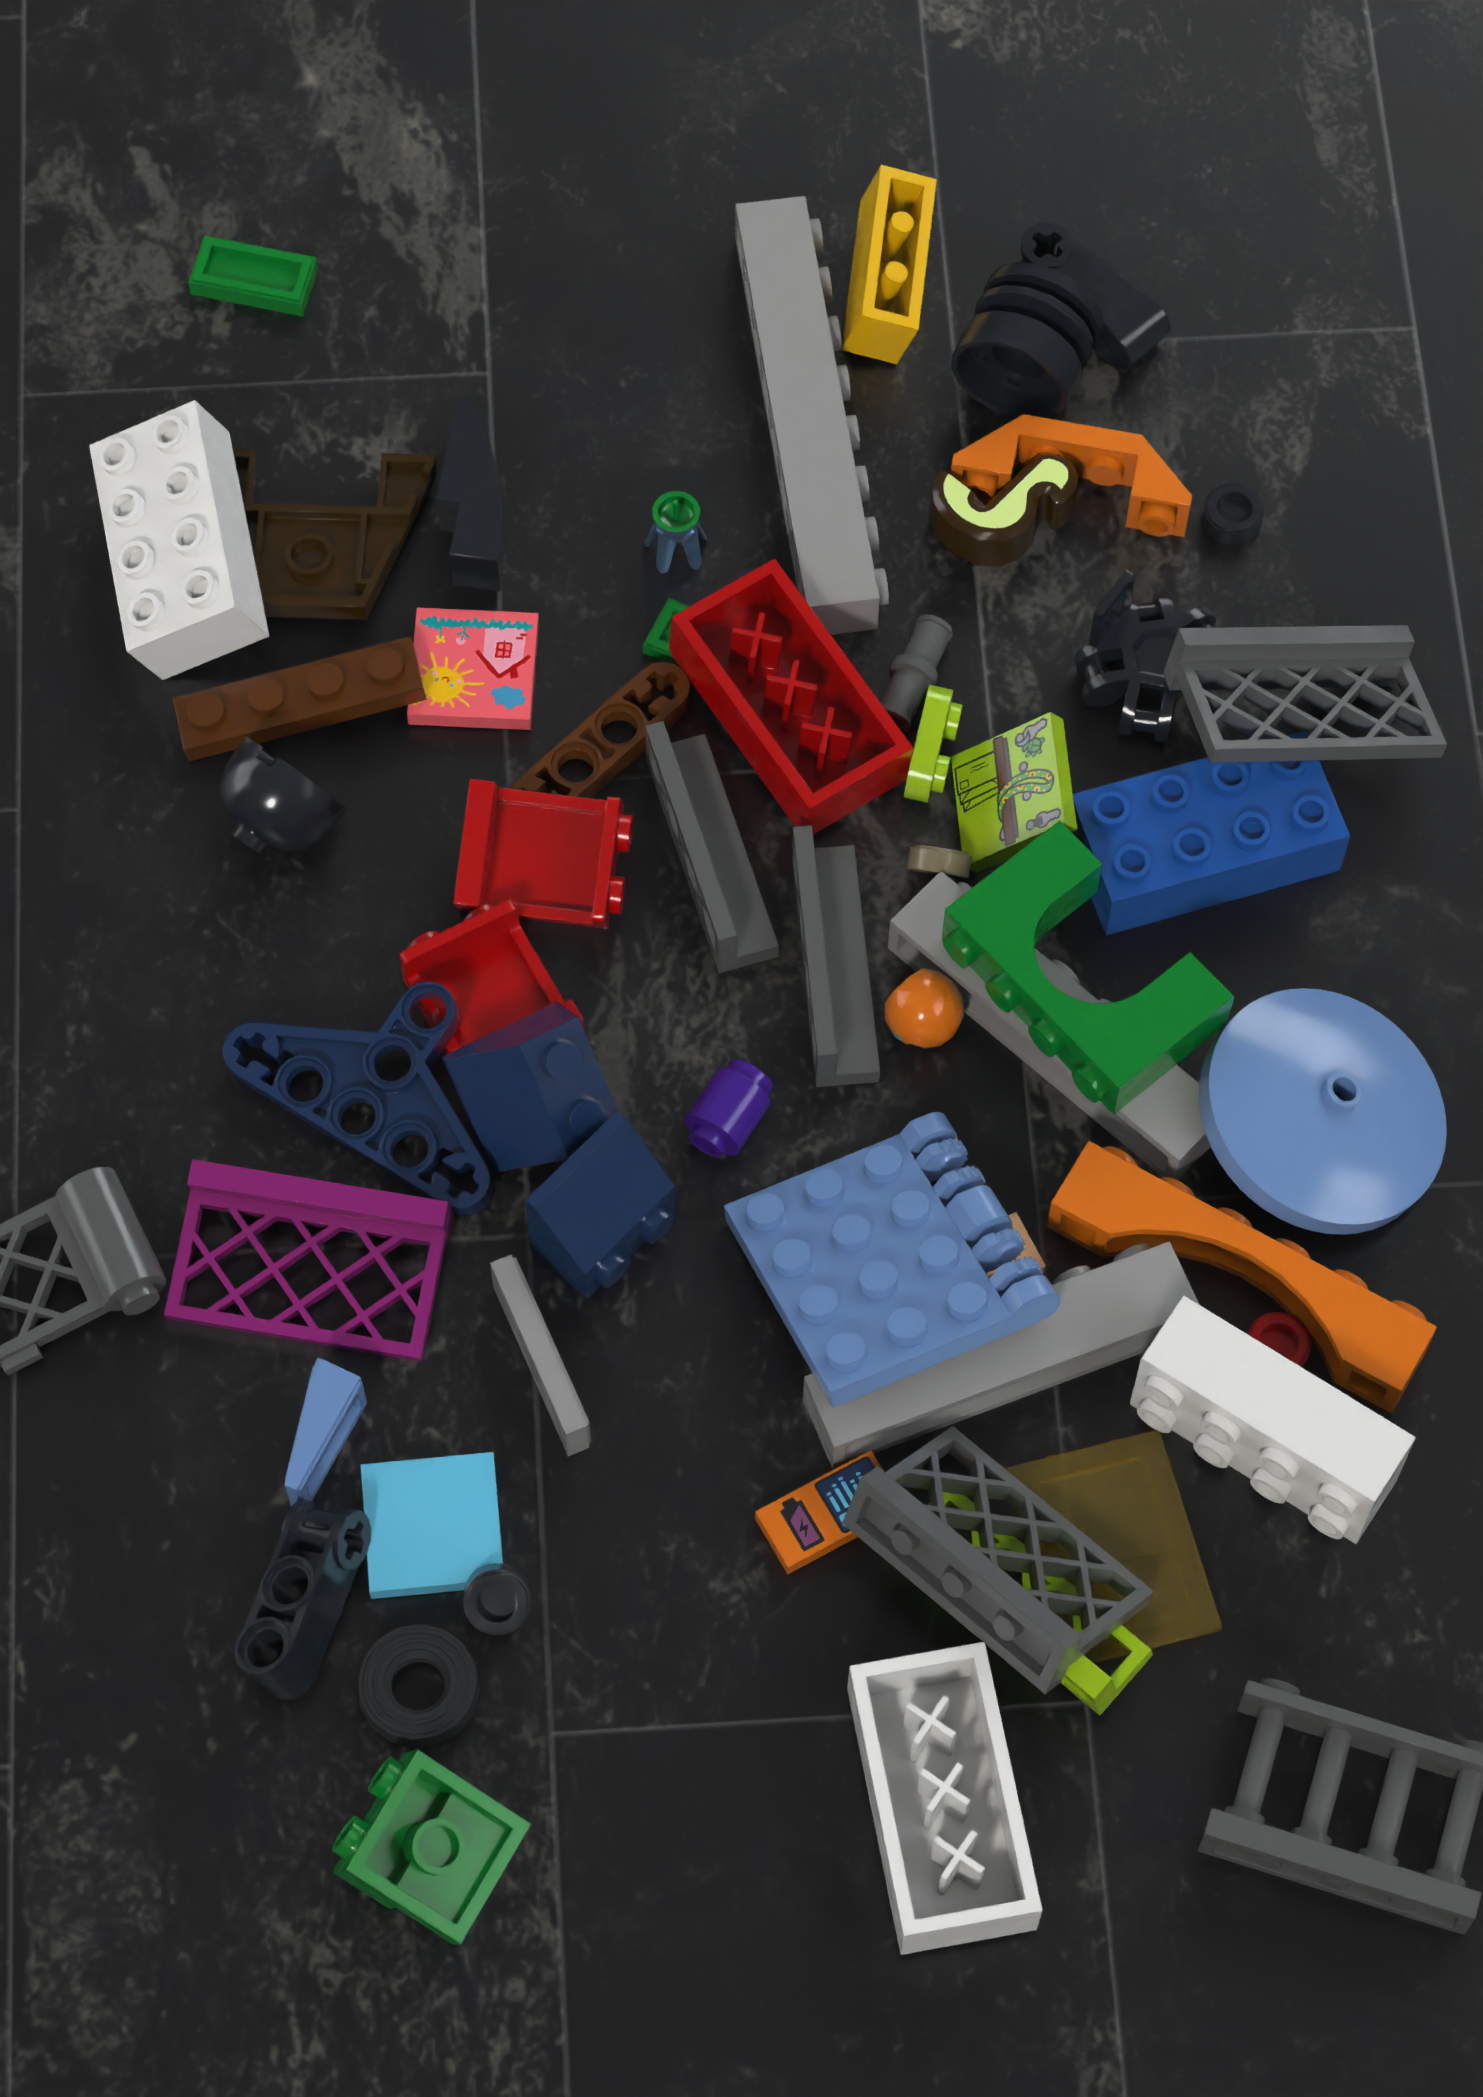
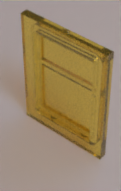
M1155 1430L1119 1440L1113 1439L1107 1443L1059 1455H1049L1043 1459L1007 1467L1006 1470L1155 1591L1149 1604L1122 1625L1150 1649L1221 1631L1222 1624L1160 1431ZM1039 1540L1041 1556L1071 1560L1070 1552L1059 1543ZM1067 1579L1070 1583H1072L1075 1586V1581L1073 1579ZM1090 1582L1092 1598L1118 1602L1124 1599L1110 1585ZM1055 1613L1074 1629L1073 1615ZM1109 1638L1103 1639L1084 1655L1093 1663L1130 1653L1114 1639Z

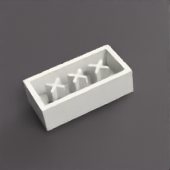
M194 400L89 445L126 651L164 680L269 637L229 431Z
M1184 1295L1142 1356L1130 1400V1405L1137 1408L1138 1416L1150 1427L1163 1433H1170L1171 1430L1193 1443L1194 1450L1205 1461L1219 1468H1227L1229 1465L1250 1478L1252 1487L1263 1497L1279 1504L1287 1501L1308 1514L1309 1522L1321 1533L1334 1539L1345 1537L1357 1544L1396 1483L1416 1439L1415 1436Z
M985 1642L851 1665L849 1667L847 1690L900 1954H909L1037 1930L1042 1914V1906Z

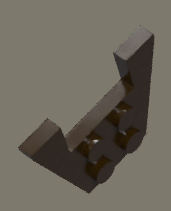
M233 449L265 616L367 620L437 476L436 455L382 453L376 506L255 503L259 465L256 450Z

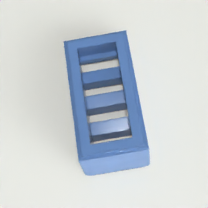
M317 1358L315 1365L312 1367L284 1485L291 1506L300 1500H313L367 1405L361 1377L321 1358Z

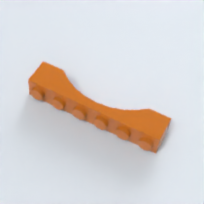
M1088 1141L1050 1205L1047 1228L1103 1258L1116 1256L1123 1250L1137 1244L1147 1243L1152 1248L1170 1241L1176 1256L1208 1263L1243 1278L1272 1297L1286 1312L1304 1324L1309 1332L1312 1343L1321 1354L1334 1383L1391 1414L1427 1352L1437 1329V1326L1429 1323L1425 1315L1413 1305L1403 1301L1395 1300L1390 1302L1368 1290L1366 1283L1353 1273L1341 1269L1332 1271L1311 1260L1307 1251L1300 1245L1287 1239L1278 1238L1274 1240L1253 1229L1249 1220L1240 1213L1229 1208L1222 1207L1216 1209L1195 1198L1192 1190L1182 1182L1170 1177H1162L1160 1179L1139 1168L1136 1161L1130 1155L1115 1147L1107 1146L1102 1148Z

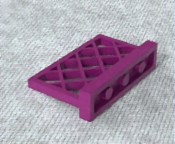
M192 1159L187 1182L190 1194L164 1312L166 1319L423 1362L446 1240L449 1241L454 1219V1214L448 1201ZM203 1208L231 1213L242 1231L212 1252H209L198 1236ZM241 1215L259 1217L260 1219L248 1227ZM277 1221L294 1223L306 1242L273 1263L255 1236ZM304 1225L325 1229L312 1237ZM341 1231L358 1234L369 1250V1253L337 1274L319 1246ZM368 1236L388 1240L376 1248ZM247 1241H250L268 1268L235 1290L217 1262ZM404 1242L429 1246L425 1269L404 1284L400 1283L383 1258ZM195 1245H197L204 1257L191 1265ZM313 1251L331 1279L299 1300L281 1272ZM377 1262L395 1290L363 1311L344 1283ZM209 1267H212L229 1294L208 1309L183 1306L188 1281ZM275 1277L293 1305L271 1320L255 1318L242 1299ZM421 1286L417 1307L409 1293ZM339 1288L357 1316L335 1331L320 1329L306 1309ZM400 1299H403L415 1316L411 1342L404 1343L383 1339L370 1320ZM237 1304L245 1316L225 1313L224 1311ZM300 1314L308 1326L287 1322ZM364 1325L372 1337L351 1333Z

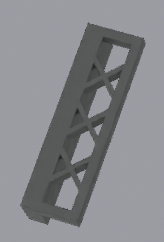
M664 721L646 725V762L718 973L779 957V945L706 735L702 734L671 743Z
M812 825L793 827L792 869L816 1087L879 1082L880 1065L854 845L814 848Z

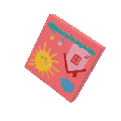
M417 607L414 647L427 700L408 705V725L531 730L539 631L538 613Z

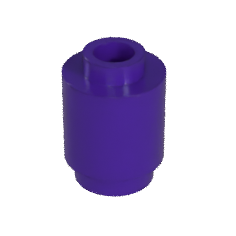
M738 1059L731 1060L726 1068L717 1069L684 1119L686 1127L691 1132L689 1134L691 1143L703 1153L715 1158H720L722 1154L732 1156L739 1154L771 1104L769 1098L773 1090L771 1080L755 1066Z

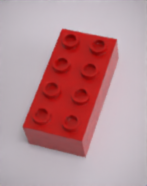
M776 559L767 562L671 617L669 652L687 674L692 684L795 827L812 825L814 835L907 780L914 748Z

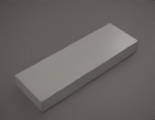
M511 1254L491 1262L493 1288L567 1455L571 1456L588 1449L589 1443H591L590 1422L516 1257L513 1258Z

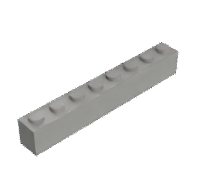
M805 196L736 204L735 240L797 589L830 635L878 629L879 605L889 603L888 584L885 569H874L871 553L879 552L878 529L875 517H865L862 502L869 501L868 475L865 465L855 466L852 452L860 450L859 428L856 415L846 416L843 401L851 399L850 380L847 365L837 366L834 352L841 351V332L838 316H827L825 306L826 302H832V284L828 266L818 267L816 254L823 253L820 219H809Z

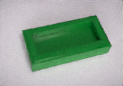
M204 235L188 282L190 295L303 317L318 273L317 257Z

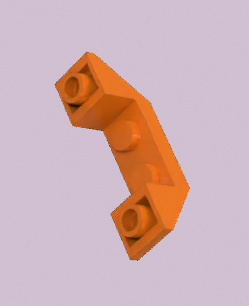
M1023 414L953 455L951 476L974 492L978 500L985 505L1013 479L1015 467L1024 468L1039 453L1058 454L1067 458L1074 465L1078 478L1089 479L1103 486L1119 484L1132 487L1125 527L1139 529L1151 536L1174 535L1185 537L1192 495L1141 434Z

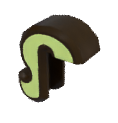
M1039 453L985 505L978 500L974 492L945 470H940L931 487L929 511L932 530L938 540L951 553L977 566H1003L1021 558L1032 545L1037 520H1046L1049 528L1057 529L1062 527L1071 517L1075 505L1078 474L1074 465L1067 458L1058 454Z

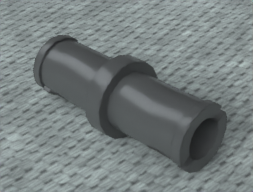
M921 615L917 619L914 631L903 654L897 655L889 667L888 674L891 680L880 701L903 734L910 730L913 717L924 694H927L929 684L936 685L938 680L936 668L947 644L953 637V633H951L952 627L945 620L934 615Z

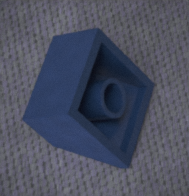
M557 1001L442 1057L487 1163L494 1173L567 1160L618 1111L579 1017Z
M618 1111L526 1199L530 1250L587 1299L600 1285L605 1288L614 1285L631 1264L630 1256L646 1240L650 1244L658 1241L672 1226L676 1218L674 1213L676 1211L675 1185L628 1120Z

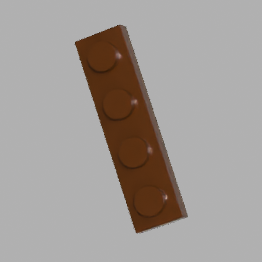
M411 636L173 698L183 750L189 762L236 750L244 737H248L259 744L427 700Z

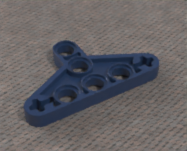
M420 982L411 986L402 995L378 1032L256 1022L242 1024L227 1036L223 1045V1058L230 1071L245 1085L425 1197L448 1201L452 1212L457 1215H474L482 1211L491 1202L494 1194V1179L430 1071L455 1034L460 1023V1010L451 992L443 985L435 982ZM426 998H437L446 1004L444 1020L432 1029L417 1027L412 1021V1013L415 1006ZM264 1041L262 1045L264 1051L271 1060L281 1065L276 1077L269 1068L258 1061L250 1062L245 1068L246 1060L240 1053L242 1048L246 1044L256 1048ZM392 1050L406 1052L411 1058V1067L404 1078L388 1082L378 1076L377 1064L385 1053ZM286 1051L294 1055V1057L285 1062ZM303 1071H314L319 1073L323 1079V1087L320 1094L308 1102L293 1100L289 1094V1086L292 1079ZM275 1079L274 1084L272 1086L268 1085ZM355 1103L371 1105L375 1110V1121L367 1132L352 1135L343 1130L341 1118L349 1106ZM409 1135L423 1137L428 1143L426 1158L414 1167L398 1165L394 1160L396 1144L402 1138ZM443 1148L452 1153L442 1160L447 1169L461 1177H465L470 1170L475 1171L472 1178L477 1184L478 1189L473 1195L463 1191L457 1198H454L455 1189L451 1183L436 1172L442 1159ZM433 1175L432 1182L430 1184L424 1182Z

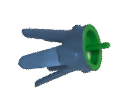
M682 491L667 492L661 495L653 505L652 515L654 524L644 544L646 547H649L655 535L658 534L656 566L660 573L668 572L676 543L679 542L684 547L691 568L694 570L700 569L702 556L698 532L703 541L707 540V536L698 522L700 517L699 504L688 493Z

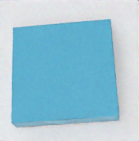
M494 1452L361 1464L364 1513L368 1517L371 1527V1539L367 1552L371 1599L464 1590L467 1580L477 1569L493 1563L503 1564Z

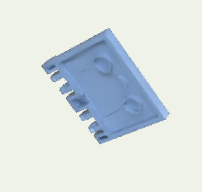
M932 1112L911 1120L898 1135L724 1205L727 1224L832 1408L1042 1321L1051 1316L1060 1305V1297L1048 1278L1042 1275V1269L1036 1259L1024 1257L1012 1262L1024 1250V1240L1019 1232L1012 1228L1011 1219L992 1189L984 1185L986 1181L980 1170L975 1168L974 1165L972 1167L968 1165L964 1168L961 1167L968 1160L966 1157L968 1152L961 1140L958 1141L957 1133L946 1116L941 1112ZM939 1179V1180L936 1182V1184L932 1187L931 1184H930V1182H933V1181ZM997 1269L993 1273V1275L990 1278H988L986 1273Z

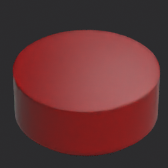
M1272 1312L1260 1316L1251 1324L1247 1331L1249 1336L1298 1366L1305 1367L1311 1351V1338L1307 1328L1300 1320L1286 1313Z

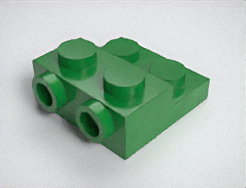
M418 1749L403 1753L399 1761L389 1756L379 1767L369 1784L368 1792L377 1798L364 1820L357 1816L350 1818L333 1844L332 1852L341 1858L332 1872L388 1909H399L449 1943L459 1945L463 1942L531 1824Z

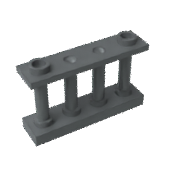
M1265 1678L1260 1683L1247 1680L1237 1711L1257 1717L1235 1800L1233 1806L1225 1807L1224 1812L1211 1808L1197 1851L1465 1935L1476 1918L1482 1892L1466 1888V1881L1461 1877L1483 1791V1743L1473 1740H1462L1459 1744L1451 1743L1299 1696L1300 1690L1297 1687L1281 1680ZM1284 1726L1324 1738L1300 1827H1293L1291 1833L1265 1825V1818L1260 1815ZM1350 1747L1390 1759L1367 1847L1360 1848L1358 1854L1332 1846V1839L1326 1835ZM1417 1767L1457 1779L1434 1869L1426 1870L1425 1875L1399 1867V1860L1393 1856Z

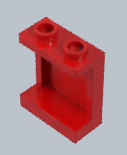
M470 779L453 904L459 911L472 912L486 904L497 906L507 900H512L518 909L519 918L608 929L610 914L621 915L625 877L615 876L618 852L629 853L633 815L623 814L624 804L621 798L608 796L607 800L499 788L493 781Z
M507 900L497 906L494 904L480 906L470 912L463 922L441 933L431 931L420 935L408 945L406 950L400 953L403 981L408 989L420 982H435L443 985L451 992L460 1010V1023L455 1034L444 1048L446 1055L556 1001L577 1015L584 1029V1019L573 1000L564 1001L519 923V912L512 900ZM426 998L417 1004L431 1029L438 1026L444 1020L446 1004L442 1000Z

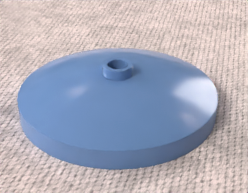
M1299 988L1274 992L1251 1002L1240 1010L1218 1033L1205 1056L1199 1081V1106L1209 1144L1219 1163L1238 1188L1253 1202L1277 1218L1314 1232L1342 1235L1361 1233L1386 1225L1399 1217L1426 1192L1435 1179L1442 1163L1447 1136L1445 1108L1439 1086L1425 1058L1414 1043L1392 1021L1368 1005L1351 997L1321 989Z

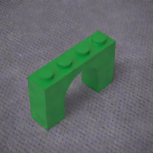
M1059 820L945 908L942 943L955 963L962 968L970 966L985 982V988L990 998L1001 1010L1007 1013L1013 1011L1028 1026L1029 1035L1041 1052L1048 1057L1056 1055L1070 1069L1073 1081L1080 1092L1094 1103L1100 1100L1114 1115L1227 1025L1234 996L1191 952L1137 994L1113 1003H1090L1072 998L1057 989L1045 977L1035 956L1034 949L1051 928L1097 893L1103 865Z

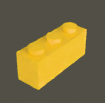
M880 165L863 195L859 207L841 346L842 351L897 364L918 332L937 179Z

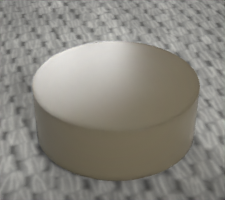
M914 844L913 847H910L907 869L937 875L942 871L948 877L968 879L972 857L969 856V853Z

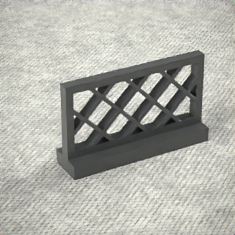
M1408 625L1178 629L1163 675L1169 690H1182L1210 763L1442 758L1447 747L1444 735L1409 659L1415 640ZM1399 686L1402 694L1397 698L1379 687ZM1322 688H1343L1347 690V693L1340 699ZM1265 689H1286L1290 693L1283 700ZM1207 690H1228L1232 694L1224 701ZM1359 697L1386 713L1378 720L1351 704ZM1302 698L1328 714L1320 721L1294 705ZM1244 699L1271 715L1262 722L1236 706ZM1397 718L1417 729L1420 736H1406L1389 725ZM1340 719L1365 733L1366 736L1348 737L1332 728V726ZM1282 720L1307 734L1308 737L1292 739L1274 729V727ZM1224 721L1247 734L1250 738L1248 740H1223L1218 726Z
M953 1426L888 1471L884 1472L877 1466L861 1477L842 1522L843 1525L982 1642H985L988 1647L1044 1694L1062 1682L1068 1667L1145 1608L1155 1592ZM948 1453L970 1470V1476L940 1472L939 1459ZM903 1487L928 1490L930 1505L922 1504ZM943 1492L973 1496L975 1511L945 1507ZM988 1498L1008 1501L1020 1511V1518L990 1514ZM952 1528L978 1531L980 1547L973 1546ZM993 1534L1024 1538L1026 1553L995 1549ZM1039 1540L1059 1543L1070 1552L1071 1560L1041 1556ZM1003 1570L1029 1573L1031 1590L1023 1588ZM1044 1576L1073 1579L1077 1596L1047 1592ZM1090 1582L1108 1584L1121 1594L1124 1599L1118 1602L1092 1598ZM1055 1613L1080 1616L1082 1631L1080 1633L1076 1632Z

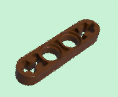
M658 662L645 667L515 781L509 789L547 793V781L553 790L550 794L592 799L646 751V725L664 721L668 731L683 718L690 704V683L687 674L682 668L673 663ZM670 686L673 688L674 698L672 700L662 695L652 702L653 687L661 691L667 690ZM647 707H648L649 721L646 719V716H645L644 713L642 712V711H643L644 709H646ZM623 720L631 723L636 728L637 733L628 742L619 744L607 740L602 734V730L612 721ZM571 759H582L593 768L589 778L576 783L563 779L558 771L563 763Z

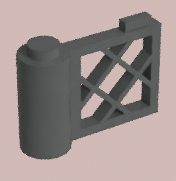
M97 1167L81 1172L60 1186L55 1194L56 1196L0 1224V1246L9 1242L6 1249L0 1248V1259L2 1260L0 1263V1306L27 1314L19 1336L0 1345V1367L3 1368L7 1375L42 1359L43 1356L39 1347L110 1311H123L126 1315H135L150 1309L159 1301V1293L167 1284L166 1277L114 1169L110 1167ZM51 1220L58 1237L49 1260L44 1261L20 1254L27 1233ZM65 1254L67 1255L72 1265V1268L61 1266ZM15 1264L44 1272L31 1304L2 1296ZM57 1276L79 1282L88 1300L64 1313L44 1308ZM40 1318L48 1320L47 1322L37 1326Z

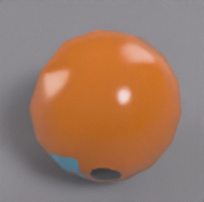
M924 968L918 970L900 984L884 1004L885 1021L894 1037L908 1046L923 1049L939 1047L951 1039L964 1017L963 996L955 982L939 971Z

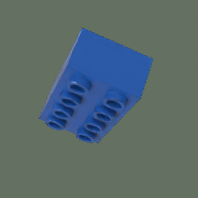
M1297 732L1294 734L1287 735L1292 739H1302L1308 737V735L1303 732ZM1208 757L1073 794L1077 830L1072 833L1103 864L1098 891L1091 899L1106 936L1340 871L1350 839V834L1319 760L1210 763Z

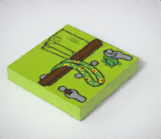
M1049 712L951 757L961 849L972 857L971 871L978 873L1010 859L1059 820L1071 832L1077 830L1064 722L1059 716Z

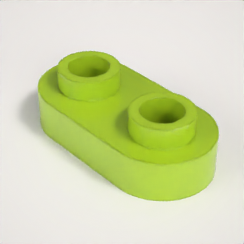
M929 684L903 798L928 803L931 791L943 794L951 757L939 755L943 738L955 741L963 704L951 702L954 691L952 689Z

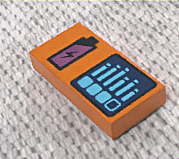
M871 1450L755 1511V1520L787 1575L858 1537L843 1525L842 1522L860 1478L877 1466L882 1469Z

